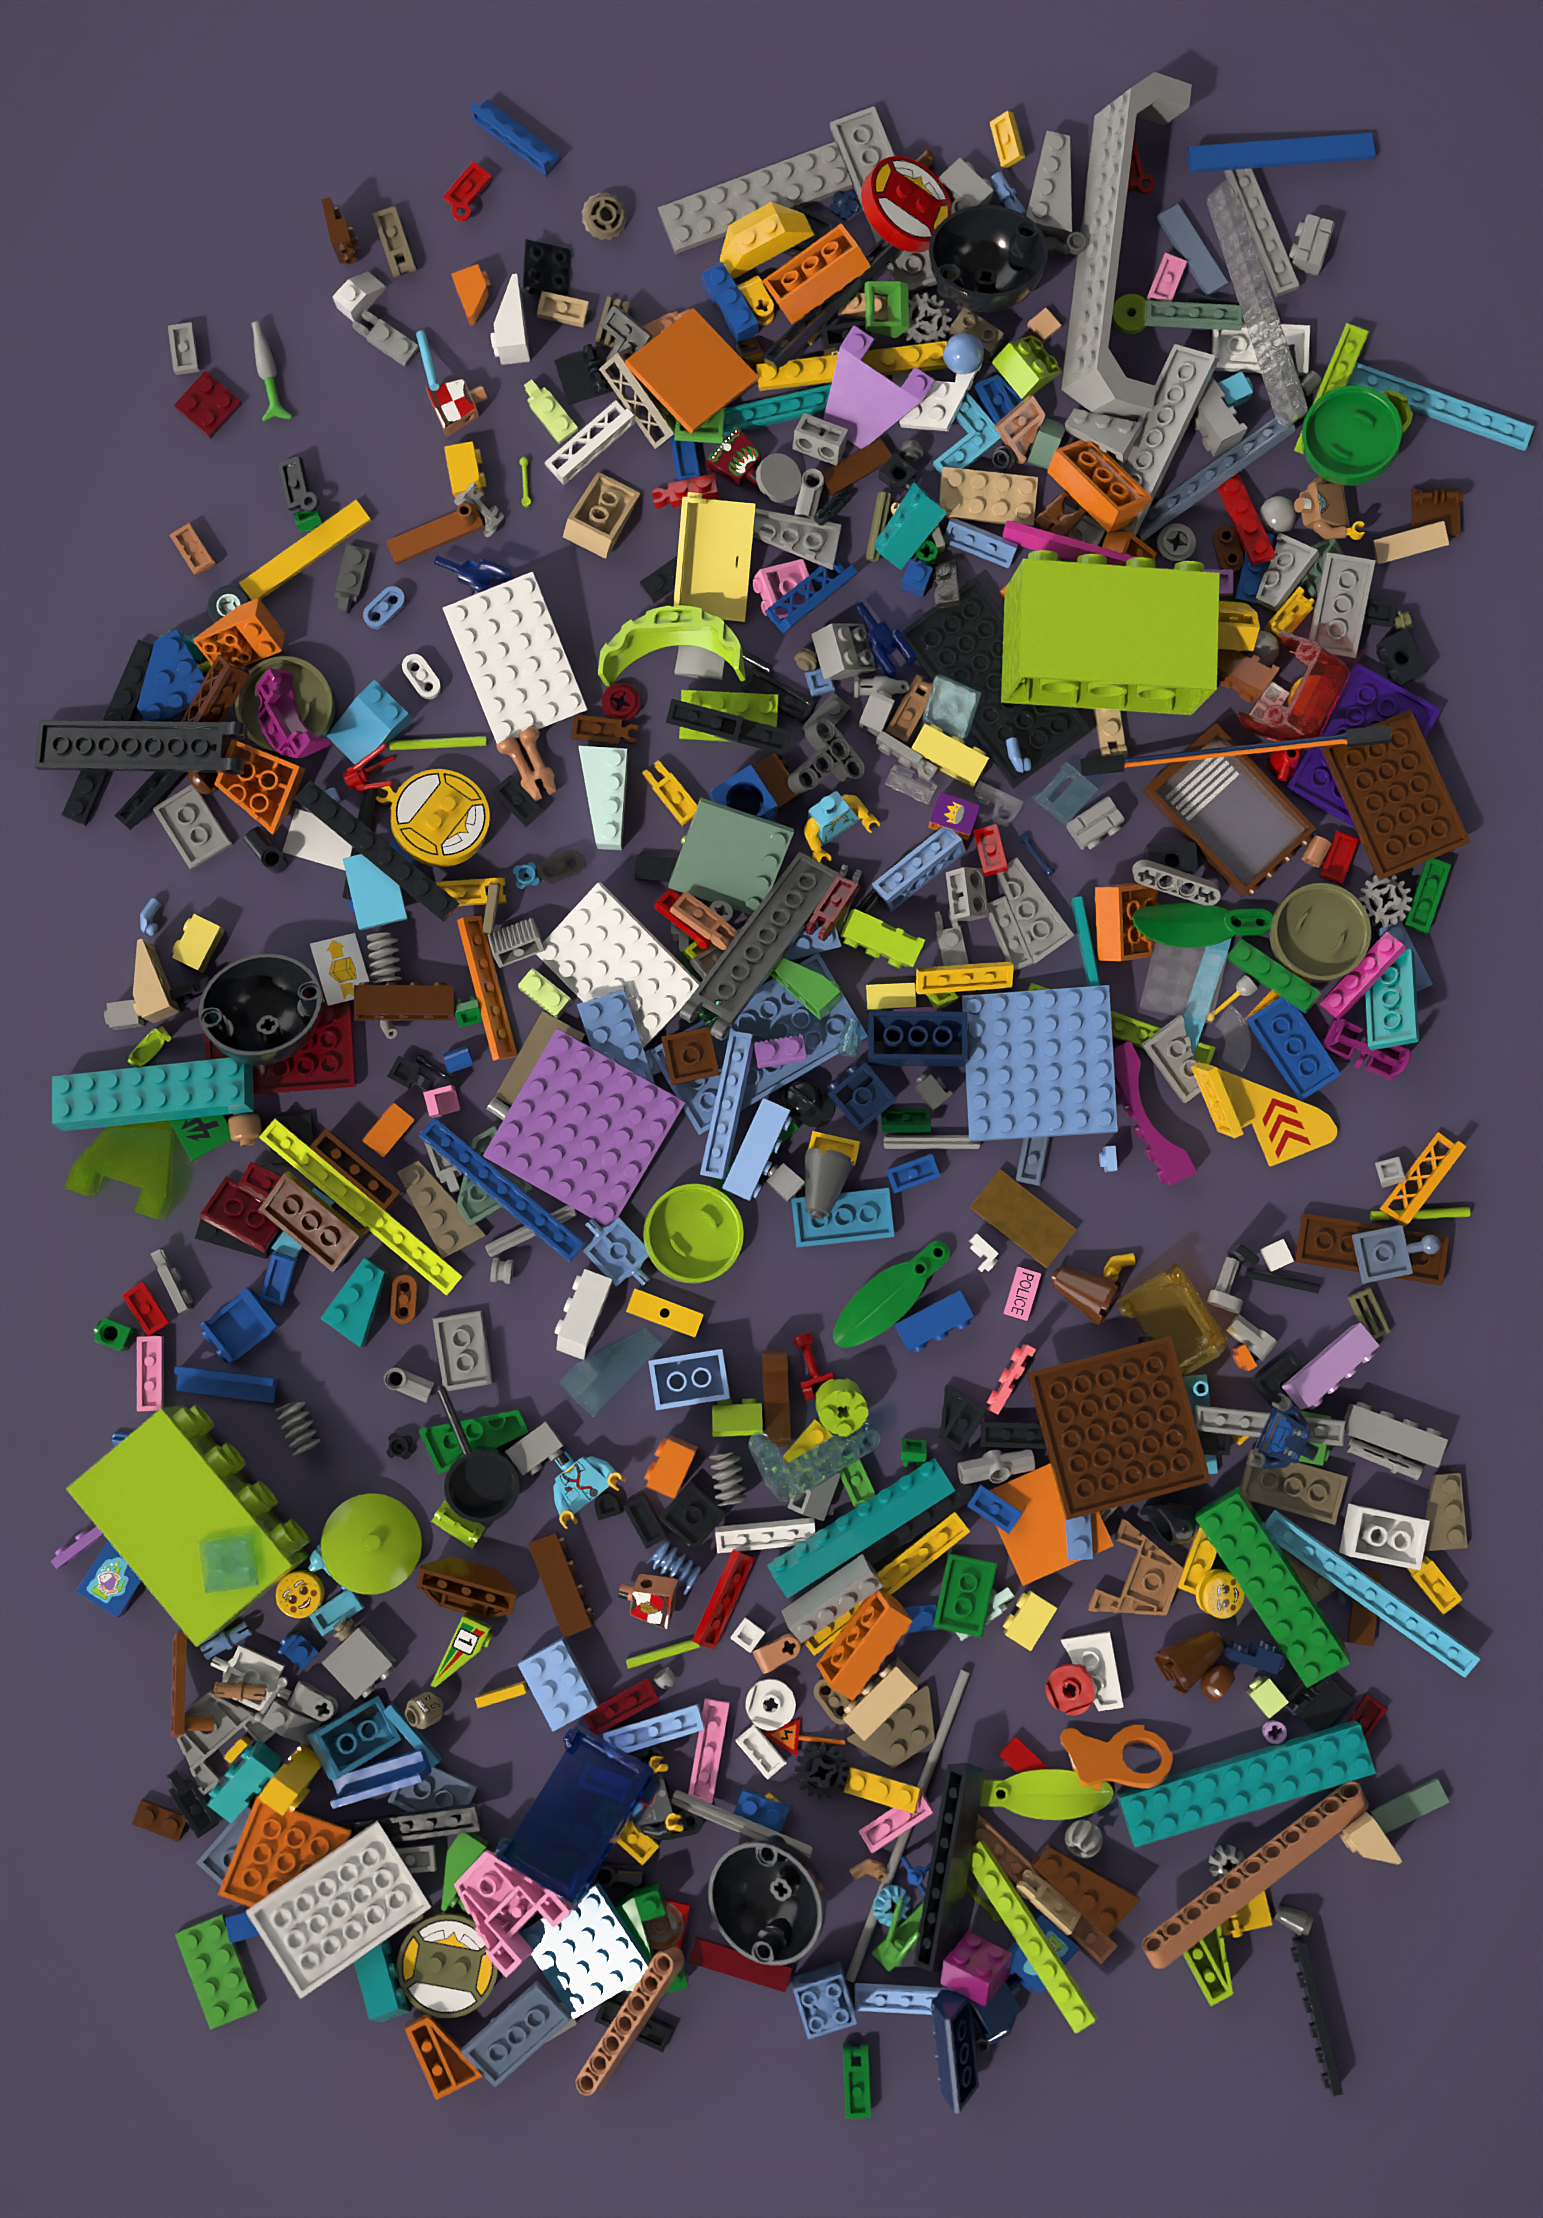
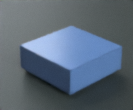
M821 668L805 673L811 698L835 691L833 681L824 680Z

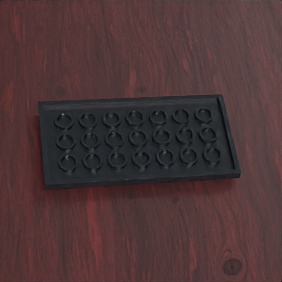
M974 578L901 631L898 637L931 681L938 686L937 689L1014 789L1091 733L1092 730L1075 707L1001 703L1004 614L977 578ZM1007 739H1018L1021 758H1029L1031 761V769L1029 771H1023V773L1016 771L1008 755Z

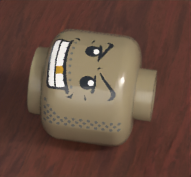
M424 1692L408 1701L405 1710L408 1723L418 1729H425L437 1723L442 1718L443 1702L431 1692Z

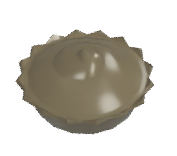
M598 192L595 196H590L589 200L584 203V209L581 211L583 216L582 223L585 225L586 231L591 233L592 237H598L600 240H611L613 237H618L620 232L624 230V224L627 222V211L623 207V202L619 201L616 196L610 195L608 192L603 194Z

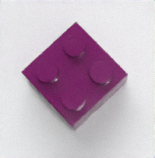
M968 1931L944 1960L941 1984L986 2006L1009 1977L1013 1953Z

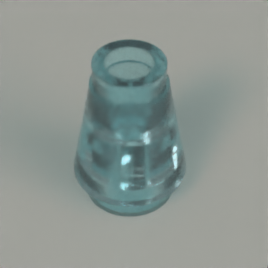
M846 1019V1024L837 1043L839 1054L855 1057L858 1055V1051L861 1050V1022L859 1020Z

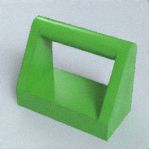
M901 281L865 282L866 330L897 338L909 329L908 283ZM874 292L887 296L888 322H875Z

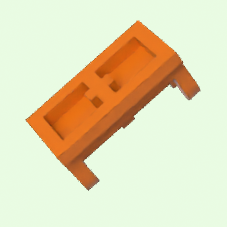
M393 1102L363 1137L362 1141L380 1156L384 1157L415 1119Z

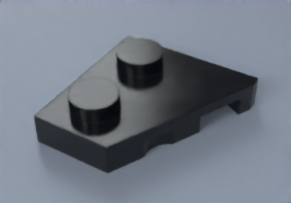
M946 1384L939 1438L961 1452L987 1410Z

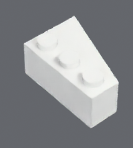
M584 1269L582 1277L577 1275L572 1288L576 1292L573 1298L568 1297L564 1307V1311L567 1312L565 1319H560L555 1329V1334H558L556 1350L584 1360L587 1346L593 1337L594 1328L609 1294L612 1279Z

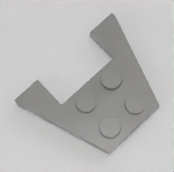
M211 1689L185 1711V1716L214 1715V1730L184 1731V1735L181 1738H176L183 1754L186 1756L190 1771L196 1779L202 1796L221 1780V1777L210 1767L205 1759L243 1727L256 1742L260 1740L262 1743L276 1733L261 1724V1722H257L255 1720L256 1714L227 1698H214V1693L216 1692Z

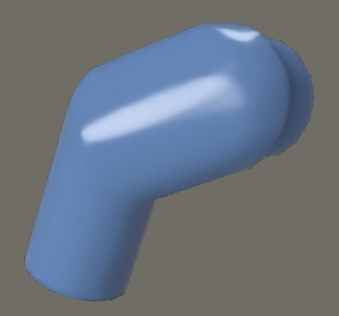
M1007 739L1008 755L1016 771L1021 773L1029 771L1031 769V761L1029 758H1021L1018 739Z
M154 898L149 900L140 913L141 931L150 936L155 935L158 931V925L153 923V916L161 906V903Z

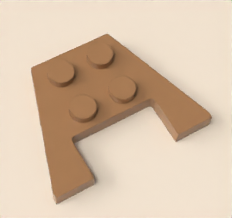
M1121 1518L1114 1540L1136 1548L1135 1558L1120 1596L1116 1597L1095 1588L1087 1610L1092 1612L1166 1616L1184 1568L1127 1520Z

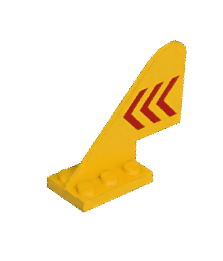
M1202 1062L1191 1065L1217 1132L1237 1138L1244 1134L1241 1128L1252 1123L1270 1167L1329 1144L1337 1136V1126L1331 1117L1317 1107L1223 1071L1215 1066Z

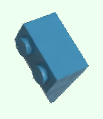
M374 680L355 698L327 734V737L356 764L382 744L388 745L389 741H392L412 719Z
M375 1696L366 1701V1703L334 1718L306 1735L329 1780L342 1777L401 1740L394 1724L384 1714L385 1707L379 1696ZM370 1706L378 1709L372 1720L360 1722L357 1727L348 1721V1719ZM369 1723L366 1729L362 1731L363 1725Z

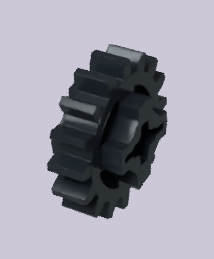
M822 1742L821 1748L817 1749L816 1745L812 1744V1751L809 1752L807 1749H803L804 1758L797 1757V1761L801 1766L794 1767V1771L800 1773L795 1779L796 1782H803L800 1786L801 1790L809 1789V1797L815 1792L818 1799L822 1798L823 1793H826L827 1797L831 1798L832 1790L840 1793L838 1785H846V1781L842 1776L849 1775L848 1770L843 1769L848 1763L847 1760H840L843 1756L841 1751L836 1754L834 1753V1745L826 1749L825 1743ZM822 1755L830 1756L834 1761H827L822 1758ZM813 1758L811 1768L805 1770L807 1762ZM822 1765L823 1769H827L824 1776H821L820 1773H815L818 1771V1766ZM838 1771L837 1778L830 1784L832 1774ZM814 1780L820 1783L821 1787L812 1785L810 1781Z

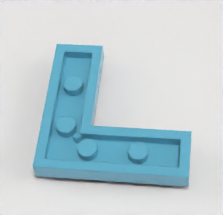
M966 392L962 405L955 417L968 434L933 462V466L940 474L943 467L966 469L1002 440L994 428L995 424L968 392Z

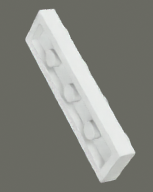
M814 1518L715 1527L717 1553L732 1552L733 1549L747 1551L796 1546L815 1534Z

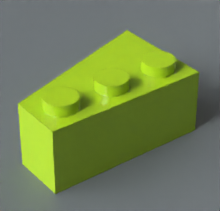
M851 909L840 933V937L845 938L843 943L856 949L860 945L867 949L866 954L877 959L881 955L889 959L888 964L898 969H901L902 966L913 967L925 942L920 937L915 938L905 933L902 929H896L856 909Z
M1220 1925L1183 1953L1188 1966L1211 2006L1233 1995Z

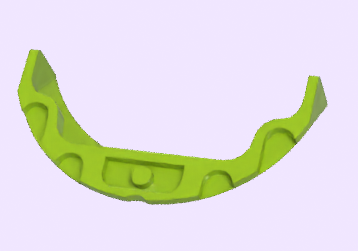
M685 605L677 607L664 606L646 611V615L634 621L631 619L622 625L621 630L608 645L605 643L600 651L598 675L605 686H611L619 674L641 656L660 648L676 645L701 647L718 654L735 669L740 681H746L742 647L737 637L722 619L716 615L713 616L697 607Z

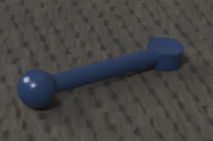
M1026 833L1022 834L1020 842L1026 844L1045 869L1044 873L1047 876L1053 875L1054 869L1046 864L1030 843L1029 835Z

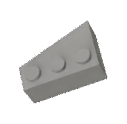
M1211 376L1191 420L1194 428L1200 430L1203 436L1202 442L1205 449L1211 451L1214 457L1239 444L1247 427L1244 423L1239 425L1233 416L1236 414V410L1233 406L1227 407L1223 400L1225 394Z

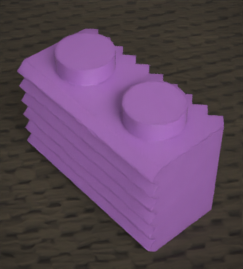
M801 1034L794 1037L790 1036L789 1038L785 1036L784 1039L780 1037L779 1040L775 1038L774 1041L770 1039L769 1042L767 1040L765 1042L760 1041V1043L755 1042L754 1044L758 1069L806 1061L807 1058Z

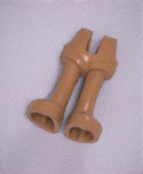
M536 726L528 728L518 735L521 744L527 751L534 771L530 770L515 737L505 739L496 746L501 754L508 755L515 762L522 777L520 785L535 802L542 799L539 786L535 784L537 779L542 780V785L549 795L556 792L555 775L550 767L546 768L537 749L536 741L539 738L540 732Z

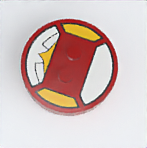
M891 156L881 160L863 182L861 189L863 209L877 233L887 242L901 250L914 253L928 251L933 232L945 218L952 214L950 197L938 177L916 160L904 156Z

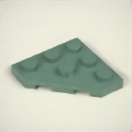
M495 1126L473 1138L471 1148L482 1157L497 1132ZM483 1157L525 1193L533 1189L529 1182ZM464 1175L456 1207L467 1225L471 1227L501 1209L502 1206Z

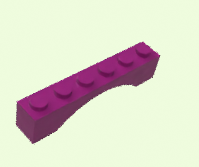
M1131 1041L1114 1048L1116 1095H1121L1125 1103L1122 1105L1123 1110L1128 1118L1132 1117L1136 1125L1133 1129L1138 1139L1144 1140L1147 1146L1144 1149L1150 1162H1155L1158 1168L1155 1172L1159 1181L1162 1184L1165 1183L1168 1187L1197 1173L1187 1151L1165 1139L1153 1127L1146 1116L1139 1094L1141 1061Z

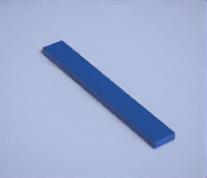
M1372 133L1190 146L1187 149L1190 173L1369 160L1376 156Z
M436 1117L419 1134V1137L567 1262L570 1263L585 1246V1242Z

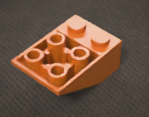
M257 598L233 609L196 636L193 641L211 665H213L218 654H221L231 664L242 668L281 652L285 632L262 601Z

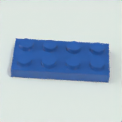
M1279 997L1245 1019L1297 1100L1302 1101L1341 1075L1299 1009L1282 997Z

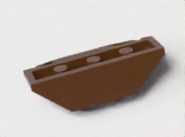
M453 1556L421 1565L416 1585L420 1591L423 1590L427 1597L438 1606L485 1620L497 1618L505 1614L511 1615L518 1594L500 1570Z

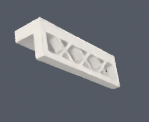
M615 400L544 462L546 467L565 485L635 424L634 414L628 408L625 410ZM616 409L620 415L611 423H608V415ZM595 427L604 428L593 439H590L591 430ZM587 443L576 454H572L575 444ZM558 459H569L558 469L553 465Z

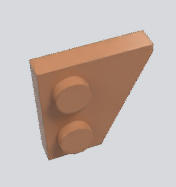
M1028 395L994 426L1006 446L1014 451L1015 460L1019 464L1025 462L1027 458L1025 457L1026 451L1030 443L1033 444L1037 435V429L1045 418V413L1032 395Z

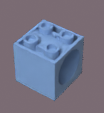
M841 1962L793 1976V1991L808 2039L857 2024L855 2007Z

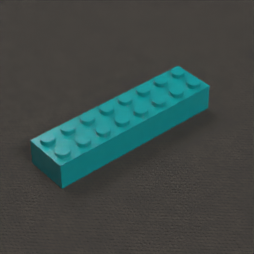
M233 1058L52 1076V1124L62 1131L254 1112L253 1065L236 1061Z

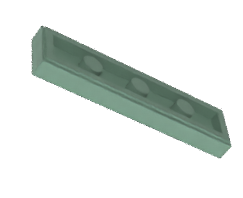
M1147 300L1145 326L1241 331L1243 326V305Z

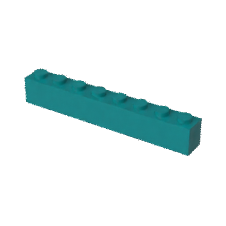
M933 1458L929 1462L922 1464L915 1471L903 1476L890 1487L881 1490L868 1501L861 1503L854 1510L839 1517L829 1526L817 1531L813 1536L797 1544L782 1556L775 1558L771 1563L767 1564V1567L785 1596L789 1598L955 1492V1489L938 1462Z

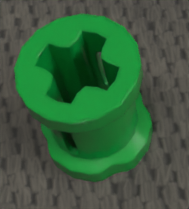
M925 540L916 551L915 561L922 560L928 563L929 567L934 565L938 551L932 541ZM924 551L929 552L928 558L924 557Z

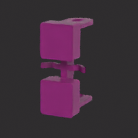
M1343 1019L1334 1020L1330 1023L1322 1040V1046L1326 1052L1344 1060L1350 1059L1355 1049L1361 1051L1353 1068L1358 1070L1365 1055L1368 1054L1369 1057L1364 1066L1365 1070L1391 1081L1396 1078L1397 1074L1402 1073L1407 1066L1412 1054L1411 1050L1405 1049L1400 1045L1370 1050L1368 1038L1365 1043L1359 1041L1362 1028Z

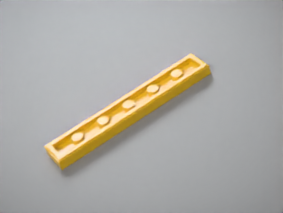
M357 500L353 501L239 584L251 600L263 599L371 522L370 517Z

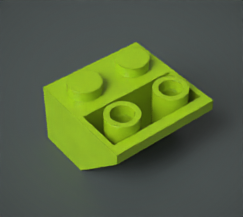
M1033 335L1009 342L992 361L993 365L1021 399L1026 398L1028 395H1034L1062 372L1056 359L1045 351L1042 342Z

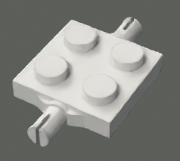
M241 1644L229 1662L215 1656L210 1665L224 1671L222 1682L238 1683V1681H244L246 1684H267L265 1701L256 1699H243V1701H239L258 1711L262 1710L276 1689L278 1679L285 1667V1664ZM282 1687L277 1696L288 1701L292 1691Z

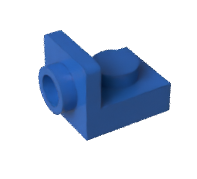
M300 1630L294 1635L289 1632L280 1641L282 1647L278 1650L281 1655L284 1653L301 1671L320 1652Z

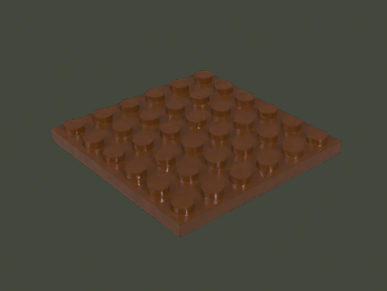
M1171 1336L1026 1373L1066 1520L1211 1482Z

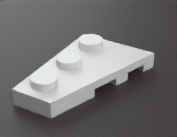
M1110 1631L1062 1638L1061 1642L1064 1648H1066L1072 1663L1084 1665L1095 1680L1097 1696L1094 1704L1098 1711L1123 1708Z

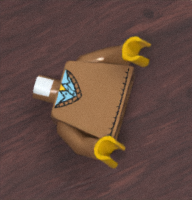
M1318 476L1308 484L1307 490L1301 492L1299 498L1294 503L1295 511L1302 513L1304 526L1314 529L1324 539L1346 538L1347 535H1350L1352 539L1359 540L1365 534V532L1359 533L1355 530L1364 527L1365 524L1361 521L1355 522L1351 528H1348L1349 520L1343 485L1329 482Z

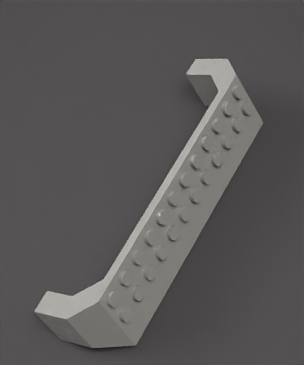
M1157 72L1152 73L1131 87L1095 115L1081 233L1086 238V245L1083 252L1078 254L1061 388L1062 391L1090 412L1130 421L1153 410L1156 389L1154 385L1127 378L1108 348L1136 116L1164 126L1189 108L1192 88L1191 84Z

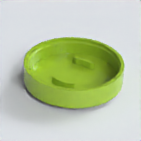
M686 1184L671 1189L654 1203L646 1217L643 1235L647 1254L655 1267L673 1280L692 1284L712 1280L727 1271L740 1253L744 1232L741 1216L736 1206L725 1194L707 1185Z

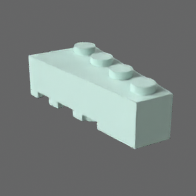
M579 746L597 848L622 850L628 751L622 748Z

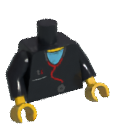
M654 1756L650 1759L649 1767L631 1786L630 1791L626 1793L629 1806L615 1811L619 1825L633 1821L639 1833L657 1839L671 1834L674 1830H683V1826L678 1825L677 1822L679 1819H682V1816L675 1814L666 1780L662 1774L659 1775V1772H665L668 1769L667 1764L660 1765V1761L664 1758L663 1756Z

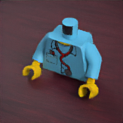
M565 1451L554 1460L563 1471L555 1478L556 1483L553 1486L554 1502L560 1515V1523L565 1529H568L566 1526L568 1519H572L577 1524V1519L573 1514L609 1486L619 1490L616 1487L617 1480L620 1479L625 1483L626 1479L618 1474L607 1461L593 1456L587 1458L583 1456L574 1462Z

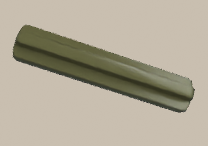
M885 491L879 492L876 500L866 553V560L871 562H879L881 556L874 545L877 537L884 531L887 524L892 496Z

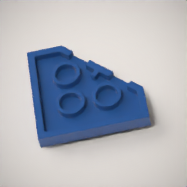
M178 629L155 640L137 705L145 721L162 722L189 708L205 679Z

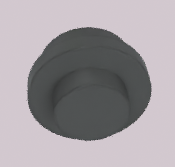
M905 441L901 445L899 456L907 462H915L923 456V448L917 441Z

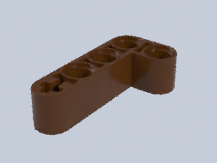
M787 1350L762 1351L766 1448L791 1446Z

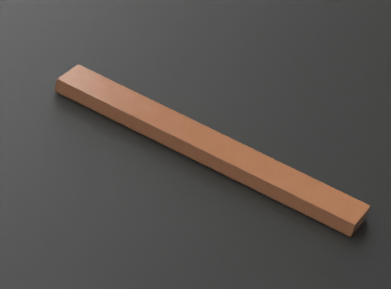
M978 1813L974 1845L984 1840L1005 1874L1014 1883L1018 1884L1019 1881L1025 1882L1022 1875L1026 1870H1031L1044 1881L1046 1880L1051 1884L1033 1867L1032 1863ZM1083 1914L1073 1932L1069 1934L1100 1964L1118 1947L1117 1943L1109 1936L1106 1937Z

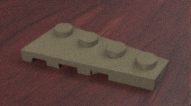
M420 1161L397 1172L442 1259L487 1236L476 1224L471 1227L467 1225L456 1207V1201Z

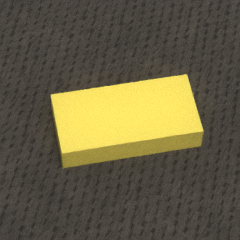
M915 983L866 985L867 1010L916 1008Z

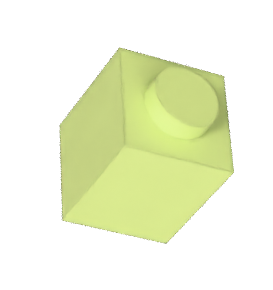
M1265 1675L1262 1678L1258 1676L1249 1683L1250 1688L1246 1690L1268 1718L1272 1717L1289 1703L1270 1678Z

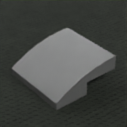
M679 645L674 674L693 678L700 676L722 680L725 659L705 648Z

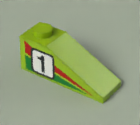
M464 1614L431 1686H438L475 1656L483 1646L487 1648L493 1637V1633H490L492 1625Z

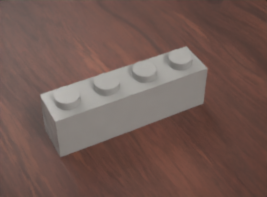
M1357 1402V1405H1348L1343 1419L1345 1421L1344 1434L1429 1466L1439 1467L1448 1442L1447 1439L1441 1437L1442 1432L1431 1428L1423 1431L1418 1429V1423L1404 1419L1403 1423L1394 1420V1414L1382 1410L1380 1414L1372 1412V1406Z
M862 1554L781 1610L790 1631L803 1643L878 1591L883 1585L876 1570Z

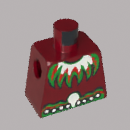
M736 426L723 440V444H720L706 459L707 468L738 487L747 479L758 486L756 471L761 463V454Z

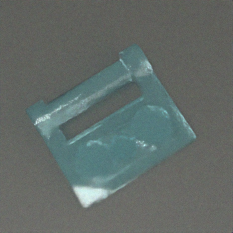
M1064 762L1060 767L1059 773L1041 792H1037L1033 796L1037 804L1045 808L1064 826L1071 821L1098 791L1090 781L1068 762ZM1068 776L1071 777L1074 781L1054 803L1048 800Z

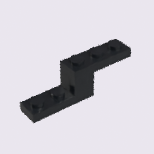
M671 699L666 719L667 724L714 735L716 738L786 755L791 735L789 730L754 722L741 716L676 699Z

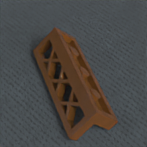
M218 654L181 722H223L250 674L246 670L231 664L225 656Z

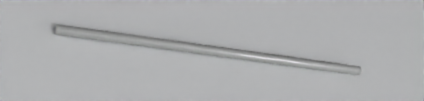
M962 1669L917 1787L923 1788L924 1794L926 1793L970 1675L969 1672ZM912 1828L898 1836L887 1865V1877L881 1881L877 1894L885 1887L891 1886ZM873 1905L845 1977L846 1980L855 1982L878 1921L873 1914Z

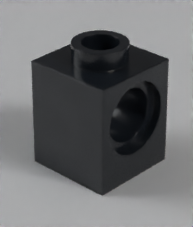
M894 452L879 470L878 478L901 496L905 490L908 492L913 482H917L915 480L917 470ZM902 472L905 478L898 480L893 474Z

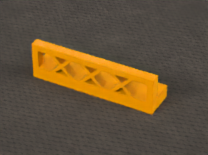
M1437 1132L1405 1174L1406 1182L1417 1180V1193L1406 1195V1182L1398 1183L1380 1207V1210L1403 1227L1407 1225L1467 1146L1460 1141L1452 1143ZM1437 1141H1440L1449 1148L1444 1156L1435 1157L1433 1146ZM1436 1160H1441L1436 1166ZM1431 1161L1432 1173L1421 1176L1419 1165L1421 1162ZM1414 1171H1415V1172H1416V1176L1411 1177V1175H1412V1174L1414 1173ZM1401 1190L1402 1195L1396 1196ZM1403 1199L1404 1210L1400 1215L1388 1207L1393 1200Z

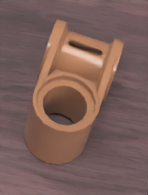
M788 1633L752 1650V1653L762 1673L766 1674L795 1658L800 1652L801 1642L794 1634ZM786 1641L790 1644H796L792 1652L789 1649H784Z

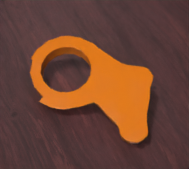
M1144 1725L1125 1727L1114 1735L1109 1742L1085 1736L1074 1728L1065 1729L1060 1735L1061 1744L1068 1752L1072 1768L1078 1776L1080 1785L1085 1787L1093 1786V1790L1096 1791L1100 1790L1103 1781H1113L1138 1788H1152L1164 1781L1171 1768L1173 1760L1172 1751L1170 1752L1166 1742L1157 1734L1144 1730ZM1143 1743L1149 1745L1159 1754L1161 1765L1151 1773L1141 1774L1134 1772L1127 1767L1123 1760L1125 1749L1133 1744Z

